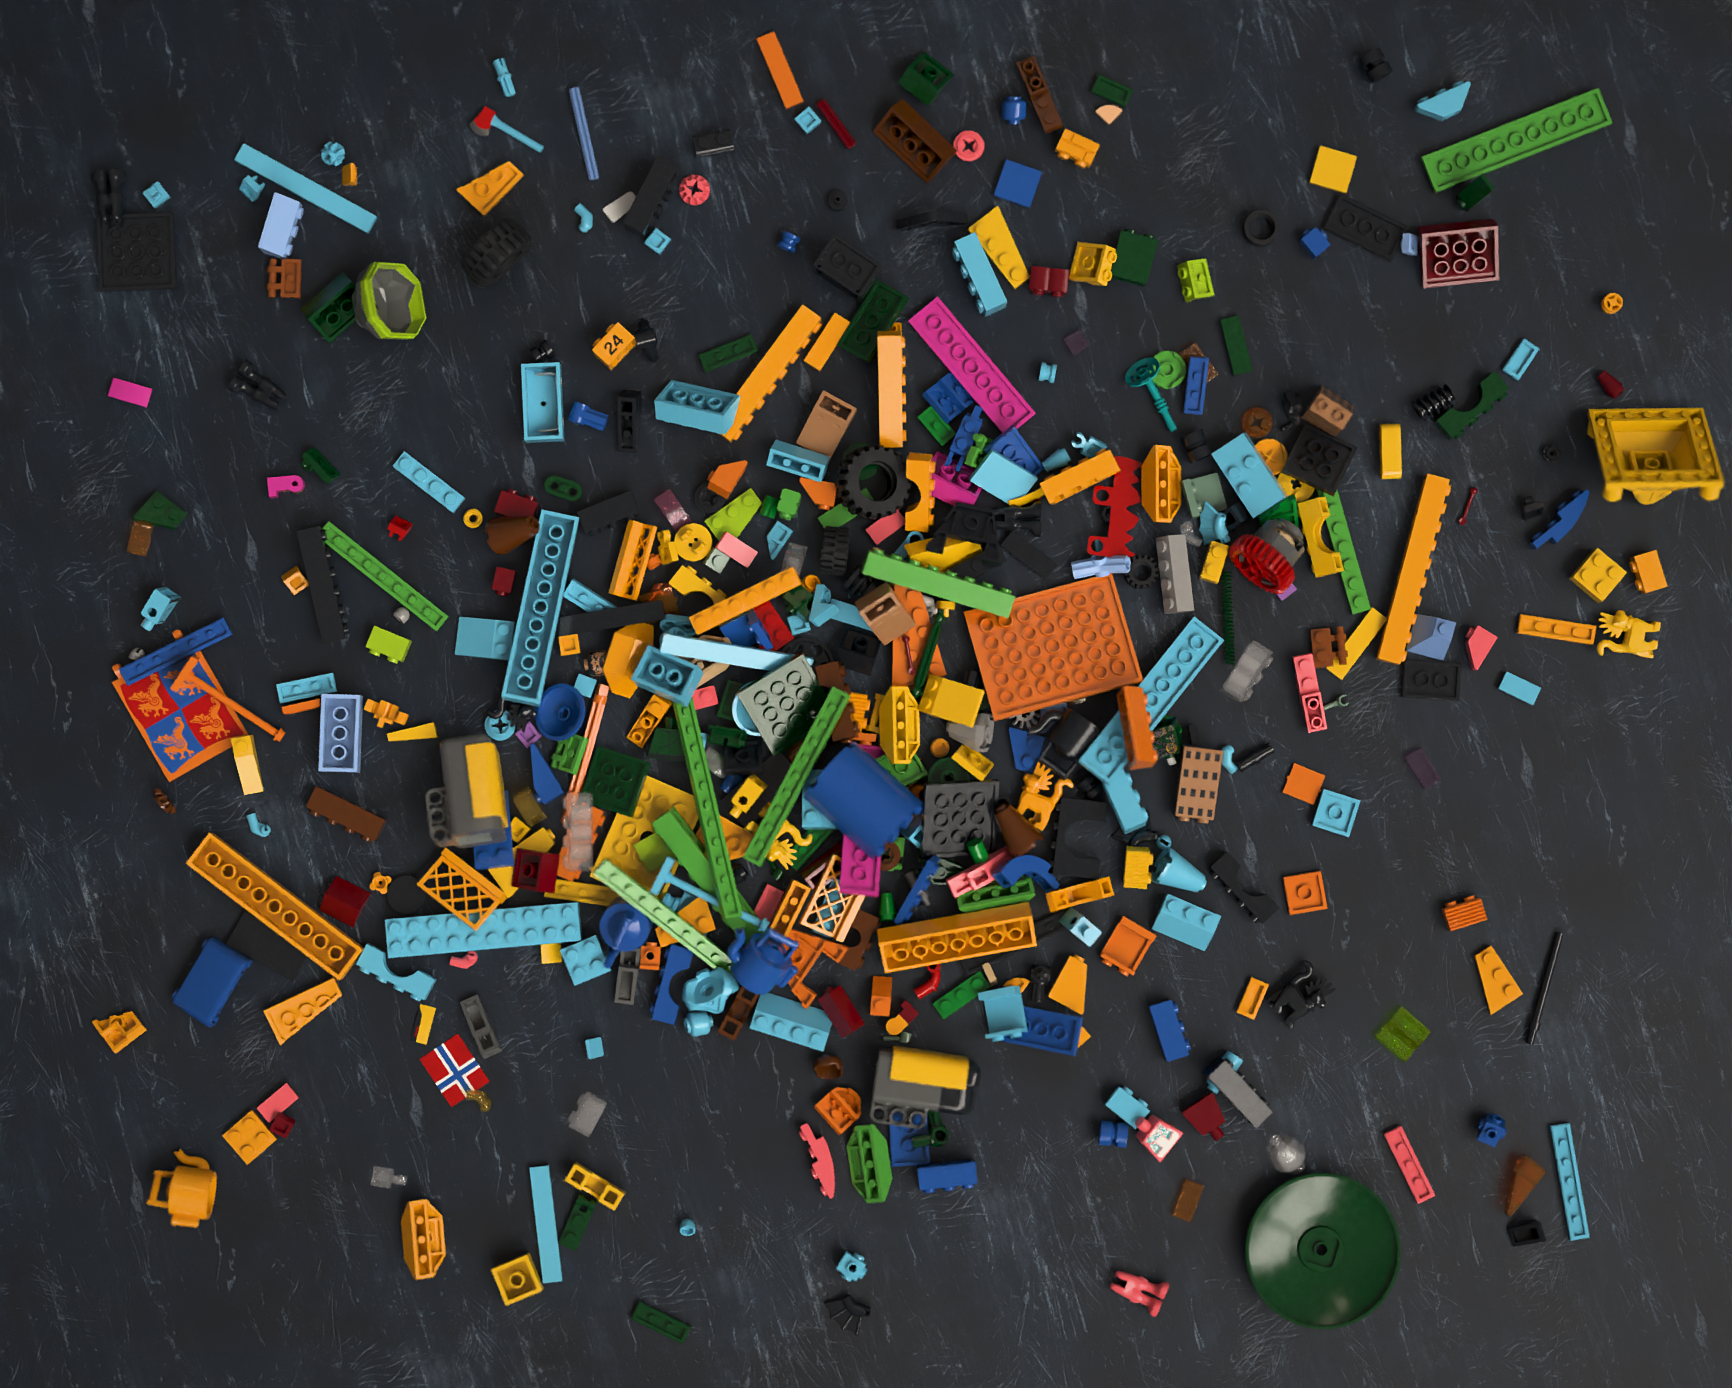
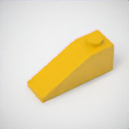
M253 735L231 739L244 795L263 792Z

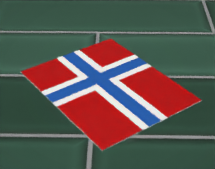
M456 1034L420 1059L451 1107L490 1082L459 1034Z

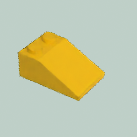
M929 674L918 711L973 728L985 691Z

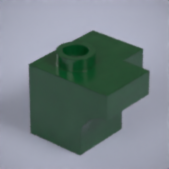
M800 585L790 592L787 591L783 596V600L788 613L791 615L796 614L807 623L810 617L809 607L813 603L814 596Z

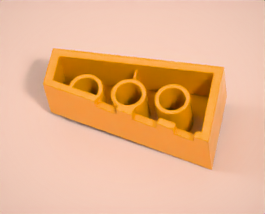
M1104 448L1096 452L1095 457L1091 459L1086 457L1078 461L1079 465L1074 467L1068 466L1061 470L1062 473L1056 476L1052 474L1044 478L1040 485L1049 504L1054 505L1120 472L1121 470L1112 451H1106Z

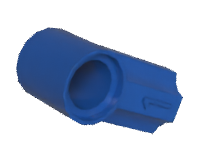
M574 401L568 420L603 431L609 415Z

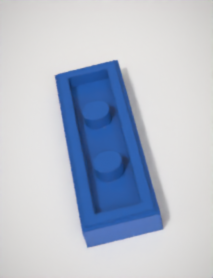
M1189 357L1183 413L1203 415L1209 357Z

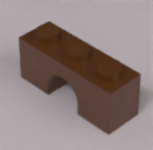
M860 909L858 910L851 927L860 932L861 941L854 947L847 946L849 949L838 964L854 971L857 968L861 969L865 960L862 957L865 950L869 951L873 943L870 940L872 933L877 934V929L881 925L878 922V917Z
M742 986L717 1032L735 1041L759 994L753 993Z

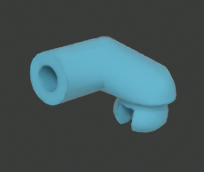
M580 203L574 210L581 216L580 231L587 232L592 227L593 216Z
M1226 745L1221 749L1223 751L1221 764L1233 774L1238 769L1231 761L1234 748L1231 745Z
M256 813L246 816L252 833L261 837L269 835L270 827L259 823Z

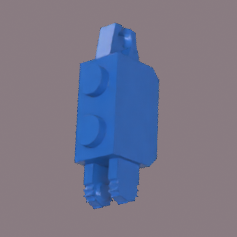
M976 405L972 414L967 413L964 416L949 449V455L944 466L948 467L952 462L953 455L960 458L955 466V470L960 471L970 447L973 446V435L978 434L983 419L979 418L983 408Z

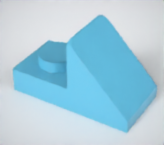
M823 584L816 585L809 621L818 627L840 611L834 604H829L831 591Z

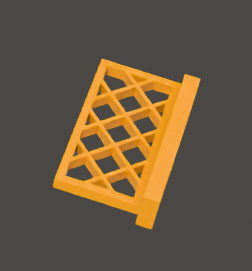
M447 848L441 852L440 858L417 883L419 888L475 931L479 929L496 907L507 899L503 891ZM442 862L448 866L449 873L438 874V867ZM460 875L463 877V884H452V876ZM449 877L450 886L439 887L438 878ZM436 878V888H427L423 885L428 879ZM476 887L478 889V896L467 897V888ZM464 888L465 897L454 898L453 889ZM450 890L451 899L442 900L439 891ZM490 898L494 901L489 908H482L481 899ZM479 899V909L468 910V901ZM465 901L466 910H455L454 902ZM480 912V919L474 925L469 921V914Z
M832 854L799 923L843 943L865 896L849 894L842 897V894L839 893V885L836 876L840 875V870L837 872L833 870L835 860L841 862V857ZM833 877L836 886L826 890L824 886L825 881ZM837 890L840 898L830 902L827 893ZM825 895L827 904L817 907V898ZM841 902L843 906L842 911L834 914L832 905ZM829 907L831 916L821 919L819 910ZM816 912L819 921L814 923L807 922L809 914ZM833 919L835 925L830 932L825 929L823 923Z

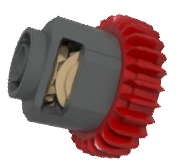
M1282 518L1267 520L1254 535L1245 534L1236 539L1229 550V557L1231 562L1234 563V567L1238 568V572H1241L1243 577L1249 579L1248 581L1253 582L1254 586L1257 585L1260 589H1265L1266 592L1270 591L1271 594H1282L1291 586L1295 579L1293 566L1304 553L1303 535L1288 520Z

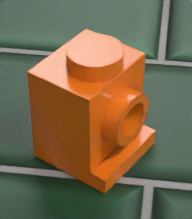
M646 942V946H641L640 969L660 970L661 946H657V942ZM649 952H652L654 954V958L652 960L647 958V954Z

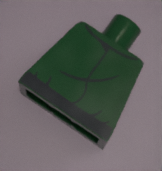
M665 717L664 728L655 729L648 758L685 762L679 730L676 729V718Z

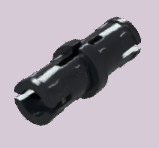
M1267 743L1255 751H1250V754L1237 761L1236 765L1241 772H1244L1251 766L1260 764V761L1274 754V749L1270 746V743Z

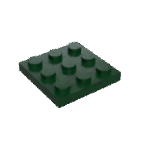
M597 746L579 801L633 818L651 763Z

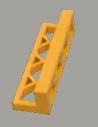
M634 520L628 521L609 594L637 601L655 538L656 526ZM646 529H650L648 537L645 539V531ZM643 548L644 552L643 555L640 557L639 553L640 550ZM638 567V573L634 575L635 568ZM633 585L632 595H628L629 589Z

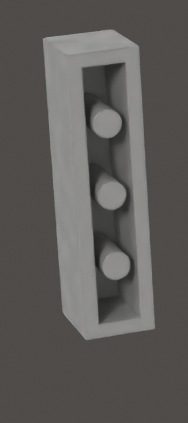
M1168 535L1156 538L1164 613L1173 614L1194 611L1186 536Z

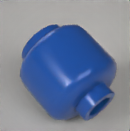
M1021 96L1006 97V100L1001 103L1002 118L1008 120V124H1020V120L1026 118V101L1022 100Z

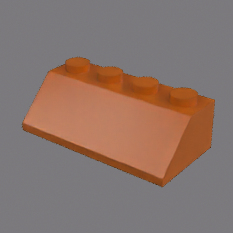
M1123 686L1116 696L1129 770L1153 767L1156 763L1155 761H1157L1156 749L1153 750L1152 745L1154 734L1149 728L1151 716L1146 711L1147 695L1143 693V688Z

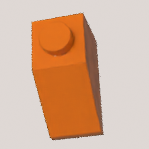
M743 460L718 466L716 471L712 470L709 474L707 488L728 499L744 473L748 462Z
M800 477L799 482L813 503L818 505V509L829 511L830 508H834L838 488L835 487V483L818 482Z
M873 976L870 1015H890L892 977Z

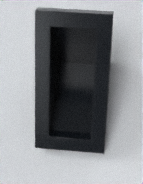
M1536 1219L1507 1228L1513 1247L1546 1241L1541 1222Z

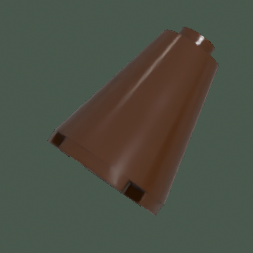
M533 516L494 517L486 523L485 533L488 532L489 536L486 540L491 550L496 554H507L538 534L540 524Z
M1003 803L995 809L997 811L994 814L1012 858H1015V854L1021 856L1035 847L1037 839L1040 842L1043 840L1044 836L1011 804L1006 805Z

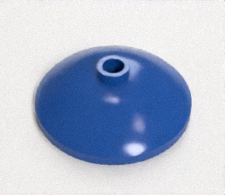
M556 684L549 687L542 694L540 707L536 706L538 714L535 718L536 725L541 734L554 741H563L572 737L580 729L585 717V702L582 694L575 687L568 684Z

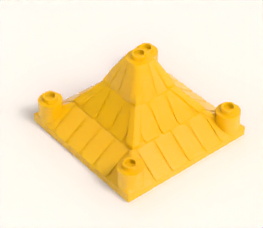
M1703 408L1588 409L1589 423L1587 434L1595 440L1604 478L1603 498L1610 502L1617 501L1621 498L1624 488L1632 491L1639 503L1648 505L1665 498L1672 491L1696 486L1700 487L1699 494L1705 500L1718 498L1720 488H1723L1724 480Z

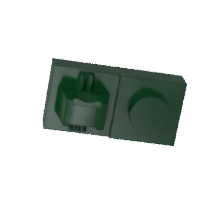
M315 447L303 453L302 457L304 460L301 466L308 473L314 470L319 478L327 484L336 480L341 475Z

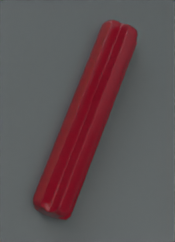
M825 99L820 100L817 103V107L846 148L850 149L855 146L854 139Z

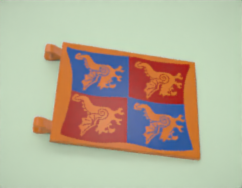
M177 629L172 632L176 641L184 637L181 630ZM201 650L194 653L195 656L200 658L192 669L195 673L194 675L226 695ZM192 655L127 686L119 671L122 666L115 664L112 666V669L118 679L113 681L112 684L169 782L232 747L231 739L249 736L235 710L192 682L184 681L177 693L170 689Z

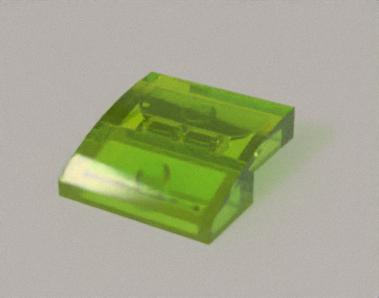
M1400 1007L1375 1038L1404 1063L1416 1048L1423 1043L1431 1031L1406 1009Z

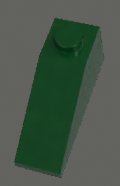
M1483 173L1455 197L1457 199L1456 203L1460 209H1465L1468 212L1482 202L1495 188Z

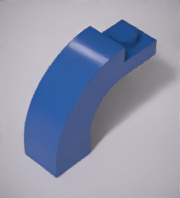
M1023 855L1006 860L991 874L1003 888L1014 886L1022 875L1031 877L1046 893L1055 891L1060 886L1056 878L1047 872L1051 865L1045 860L1032 855Z

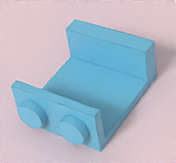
M1009 986L978 993L979 1001H984L990 1034L985 1035L986 1039H992L993 1042L1004 1040V1036L1010 1035L1011 1038L1022 1037V1033L1028 1032L1020 986Z

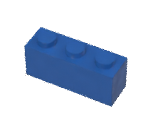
M1168 999L1149 1005L1148 1008L1165 1061L1169 1062L1189 1055L1188 1050H1191L1188 1039H1184L1182 1034L1185 1029L1182 1020L1178 1021L1176 1014L1179 1013L1176 1002L1172 1003V1000Z

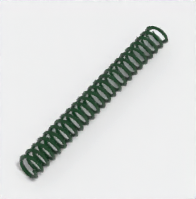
M1222 571L1221 580L1223 581L1221 583L1224 584L1221 586L1224 588L1221 590L1224 592L1222 593V603H1225L1222 606L1226 607L1222 609L1225 611L1222 613L1225 615L1223 616V622H1225L1223 626H1226L1223 628L1226 630L1223 632L1226 634L1223 637H1225L1224 641H1226L1224 645H1227L1224 648L1228 649L1224 651L1227 653L1224 655L1227 657L1225 658V664L1235 666V663H1230L1236 661L1231 659L1235 658V656H1232L1235 652H1229L1235 650V648H1228L1235 646L1234 644H1229L1235 642L1230 640L1235 638L1230 636L1234 635V633H1229L1234 631V629H1227L1234 627V625H1227L1234 623L1233 621H1228L1234 619L1229 617L1234 615L1230 614L1233 610H1227L1233 608V606H1226L1233 604L1232 602H1227L1233 600L1232 598H1227L1233 596L1228 594L1232 593V591H1227L1232 589V587H1225L1232 585V583H1225L1232 581L1231 579H1226L1232 577L1227 575L1232 572Z

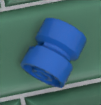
M1101 1120L1098 1145L1110 1146L1114 1144L1115 1147L1126 1148L1128 1123L1117 1122L1114 1125L1112 1121Z

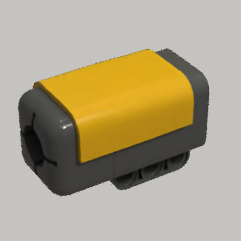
M485 733L444 739L440 744L444 787L430 789L426 794L430 836L434 844L438 847L454 845L458 848H469L507 840L505 828L508 827L505 791L500 756L495 744L492 743L490 737ZM439 796L440 800L438 802H431L433 797ZM436 815H443L441 820L434 821ZM439 833L445 834L443 839H436Z

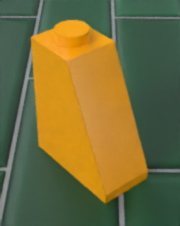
M1074 954L1073 957L1068 956L1047 996L1082 1015L1084 1012L1087 965L1083 963L1085 959Z

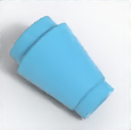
M1058 448L1042 464L1045 470L1049 472L1068 465V462L1072 460L1065 448Z

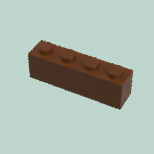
M318 786L315 787L306 805L310 809L309 813L317 817L321 814L327 817V822L335 826L339 823L349 833L354 834L356 831L362 834L360 838L370 843L372 840H378L387 822L386 819Z

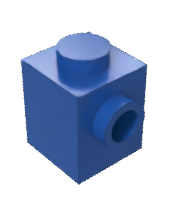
M1316 227L1313 230L1308 228L1301 234L1302 239L1299 241L1313 260L1331 245L1327 241L1328 237L1322 229L1318 230Z

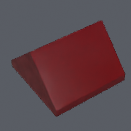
M336 876L326 891L319 910L354 928L371 893Z

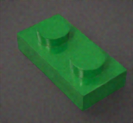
M932 406L917 417L941 447L956 436L955 431L948 423L946 424Z

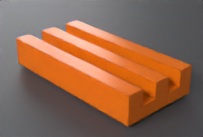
M321 699L283 706V714L289 715L321 708Z

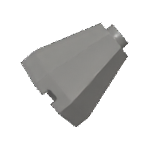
M992 713L977 714L973 728L948 721L946 732H949V737L977 752H988L989 747H986V744H991L994 730V721L990 720V718H993Z

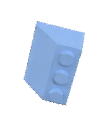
M274 192L258 248L264 254L281 259H286L287 255L290 256L293 248L291 241L298 232V226L296 225L304 212L300 202Z

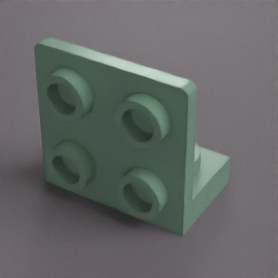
M1218 473L1181 481L1180 484L1190 519L1200 517L1205 501L1217 512L1227 509Z

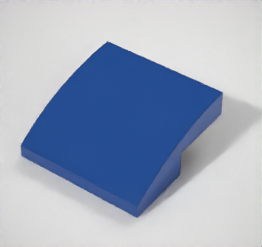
M951 372L922 394L946 424L975 402Z

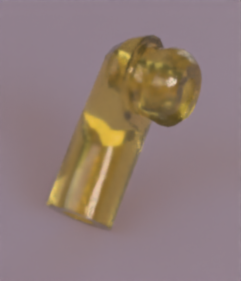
M467 1090L466 1100H476L480 1105V1110L483 1112L490 1110L492 1103L485 1092Z

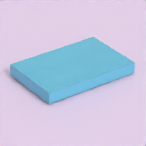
M991 448L971 474L969 480L1009 504L1008 500L1025 496L1038 478L1033 473Z

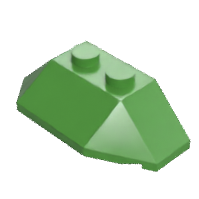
M1022 875L1014 886L1003 888L994 879L975 891L970 890L958 896L959 910L969 913L1028 902L1035 896L1032 878Z
M874 1124L855 1126L854 1132L847 1144L852 1185L866 1203L884 1202L892 1182L887 1140Z

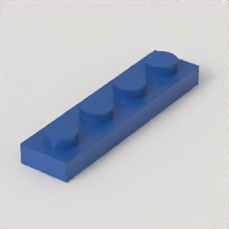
M934 855L928 860L893 922L901 925L904 921L908 922L913 915L911 910L914 906L917 907L922 899L920 896L922 891L925 892L931 884L929 881L931 875L935 876L940 868L938 866L941 860L939 857Z

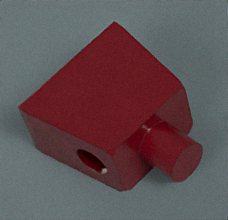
M1209 1092L1180 1111L1202 1136L1210 1133L1215 1141L1224 1136L1219 1125L1224 1123L1225 1119L1212 1092Z

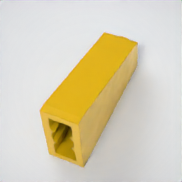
M932 538L904 545L909 559L920 561L922 566L927 567L928 564L937 566L939 571L942 572L983 552L981 544L947 538L943 555L926 551V545Z
M543 827L513 848L514 865L517 848L549 852L555 845L553 839L556 838L551 829L546 830ZM514 866L488 869L507 898H511L519 889L512 887Z

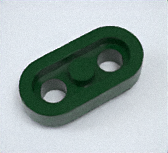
M550 476L545 481V490L550 495L568 501H577L582 496V488L576 482L558 476ZM552 483H557L558 488L552 489ZM570 489H576V494L570 495Z

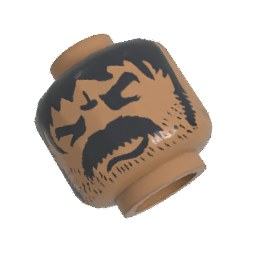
M601 650L588 653L587 659H584V668L589 670L591 676L604 675L602 668L607 652Z

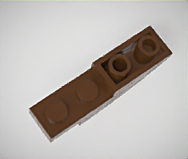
M1032 56L1017 62L1016 65L1027 95L1045 134L1062 128V121L1048 92L1047 84L1035 57Z

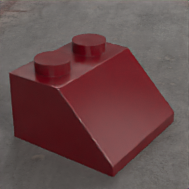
M517 848L512 887L554 893L560 855Z

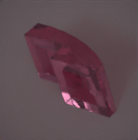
M670 489L654 499L676 532L692 522Z

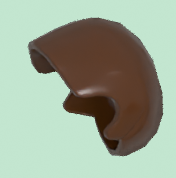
M824 1054L815 1060L814 1071H816V1076L819 1078L836 1079L843 1075V1064L837 1056Z

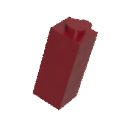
M841 985L835 988L830 986L822 991L824 995L818 998V1001L841 1038L853 1033L865 1024Z

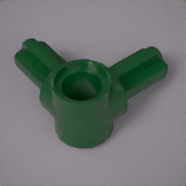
M930 1110L927 1112L931 1128L928 1134L911 1138L913 1148L931 1145V1147H942L949 1139V1132L946 1126L942 1125L939 1112ZM942 1133L944 1140L938 1141L935 1138V1134Z

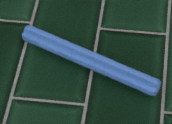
M574 87L569 89L588 178L589 180H596L599 178L581 94L579 88Z

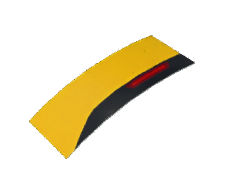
M1041 487L1030 494L1008 500L1009 506L1029 507L1036 501L1044 500L1046 496Z
M420 1004L411 1041L427 1045L436 1008Z

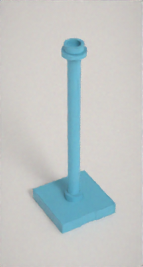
M671 856L666 858L650 891L651 893L658 895L664 883H671L719 907L717 897L674 877L670 871L676 859ZM741 910L743 916L739 918L758 926V931L760 932L766 931L770 923L766 918L761 920Z

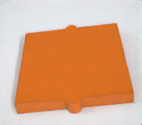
M1294 763L1289 776L1286 777L1287 781L1282 792L1314 805L1318 793L1321 792L1320 788L1325 775Z

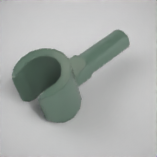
M1347 695L1338 696L1335 701L1323 705L1324 710L1334 706H1347L1349 702L1341 703V698Z
M901 1031L900 1037L884 1036V1041L908 1043L912 1034Z

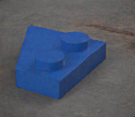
M1009 727L1008 731L1015 768L1033 774L1045 738L1039 735L1027 736L1028 732Z

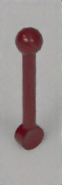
M1475 487L1470 489L1471 494L1462 518L1458 520L1460 525L1466 523L1465 518L1474 495L1478 492Z
M905 635L902 641L905 643L908 673L913 675L915 674V668L912 666L909 648L910 638Z

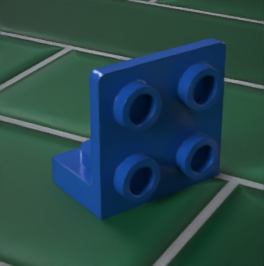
M753 608L719 626L723 635L728 637L732 644L750 647L758 643L759 646L763 645L766 650L774 648L767 630Z

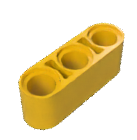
M1380 424L1381 479H1401L1400 424Z

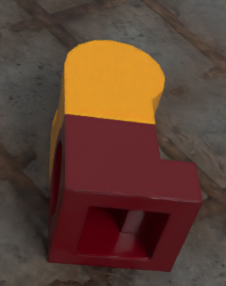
M906 999L900 1004L903 1010L895 1018H890L886 1022V1030L891 1035L899 1034L919 1015V1012Z

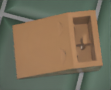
M823 390L796 443L808 450L830 456L831 460L854 418L857 408Z
M885 582L855 602L858 612L884 646L917 625L888 582Z

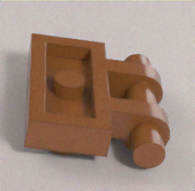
M269 259V266H267L269 282L266 285L268 298H276L277 290H281V298H301L302 260L282 259V266H277V259ZM277 273H281V283H276Z
M1343 626L1336 627L1335 635H1331L1330 628L1311 630L1315 669L1334 667L1333 659H1339V665H1347L1348 651L1345 649V640L1347 639ZM1331 642H1337V652H1332Z

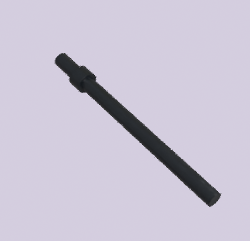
M1556 932L1533 1019L1529 1022L1528 1028L1530 1030L1526 1043L1534 1045L1537 1031L1541 1027L1540 1019L1564 935Z

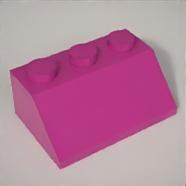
M937 451L933 457L936 467L935 473H932V479H935V489L932 491V496L953 506L956 502L974 505L982 490L981 487L969 480L975 469L962 464L958 472L955 470L958 461L952 459L948 467L944 466L948 456Z

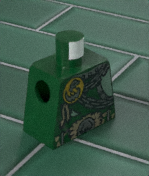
M1177 717L1159 722L1152 730L1154 734L1152 745L1153 750L1156 749L1157 760L1165 757L1168 765H1174L1179 762L1176 754L1180 753L1183 747Z

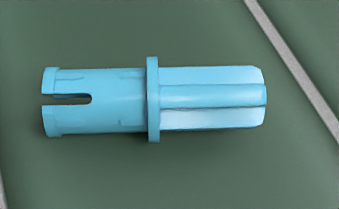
M497 59L493 61L498 75L497 81H500L506 97L513 96L515 89L511 81L512 75L508 72L505 59Z

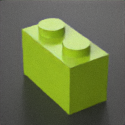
M374 626L365 647L370 649L369 653L379 657L380 654L388 656L386 660L397 664L398 661L404 662L412 641Z

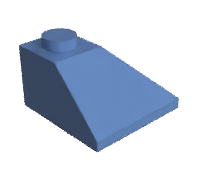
M1417 614L1415 624L1412 625V636L1410 643L1407 644L1406 651L1443 661L1451 643L1456 622Z

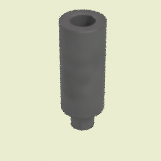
M915 869L904 875L911 890L919 877L918 874H915ZM928 890L922 891L920 895L922 897L921 901L926 907L932 904L928 898L931 895Z

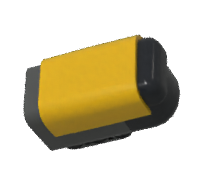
M893 1046L892 1049L879 1047L870 1106L871 1119L877 1123L917 1129L925 1125L928 1110L955 1115H969L976 1106L978 1087L981 1081V1070L978 1064L969 1060L967 1056ZM877 1108L884 1110V1115L880 1118L873 1115L874 1110ZM900 1111L903 1113V1118L898 1121L894 1120L892 1117L893 1113ZM920 1114L922 1121L914 1123L912 1122V1116Z

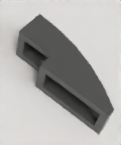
M641 946L632 951H621L614 1003L634 1005Z
M478 994L461 1001V1007L481 1056L486 1059L502 1052Z

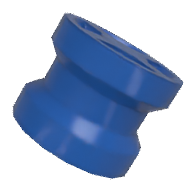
M783 231L782 240L778 242L777 246L794 253L796 250L795 246L799 243L800 238L792 233Z

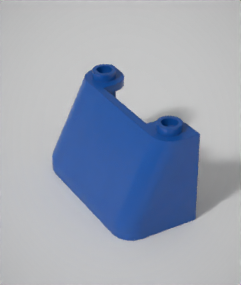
M216 937L206 938L201 946L203 951L181 988H177L172 995V999H174L173 1004L209 1028L216 1025L219 1020L216 1014L222 1012V1008L237 982L244 975L243 972L253 962V959L226 945V943Z

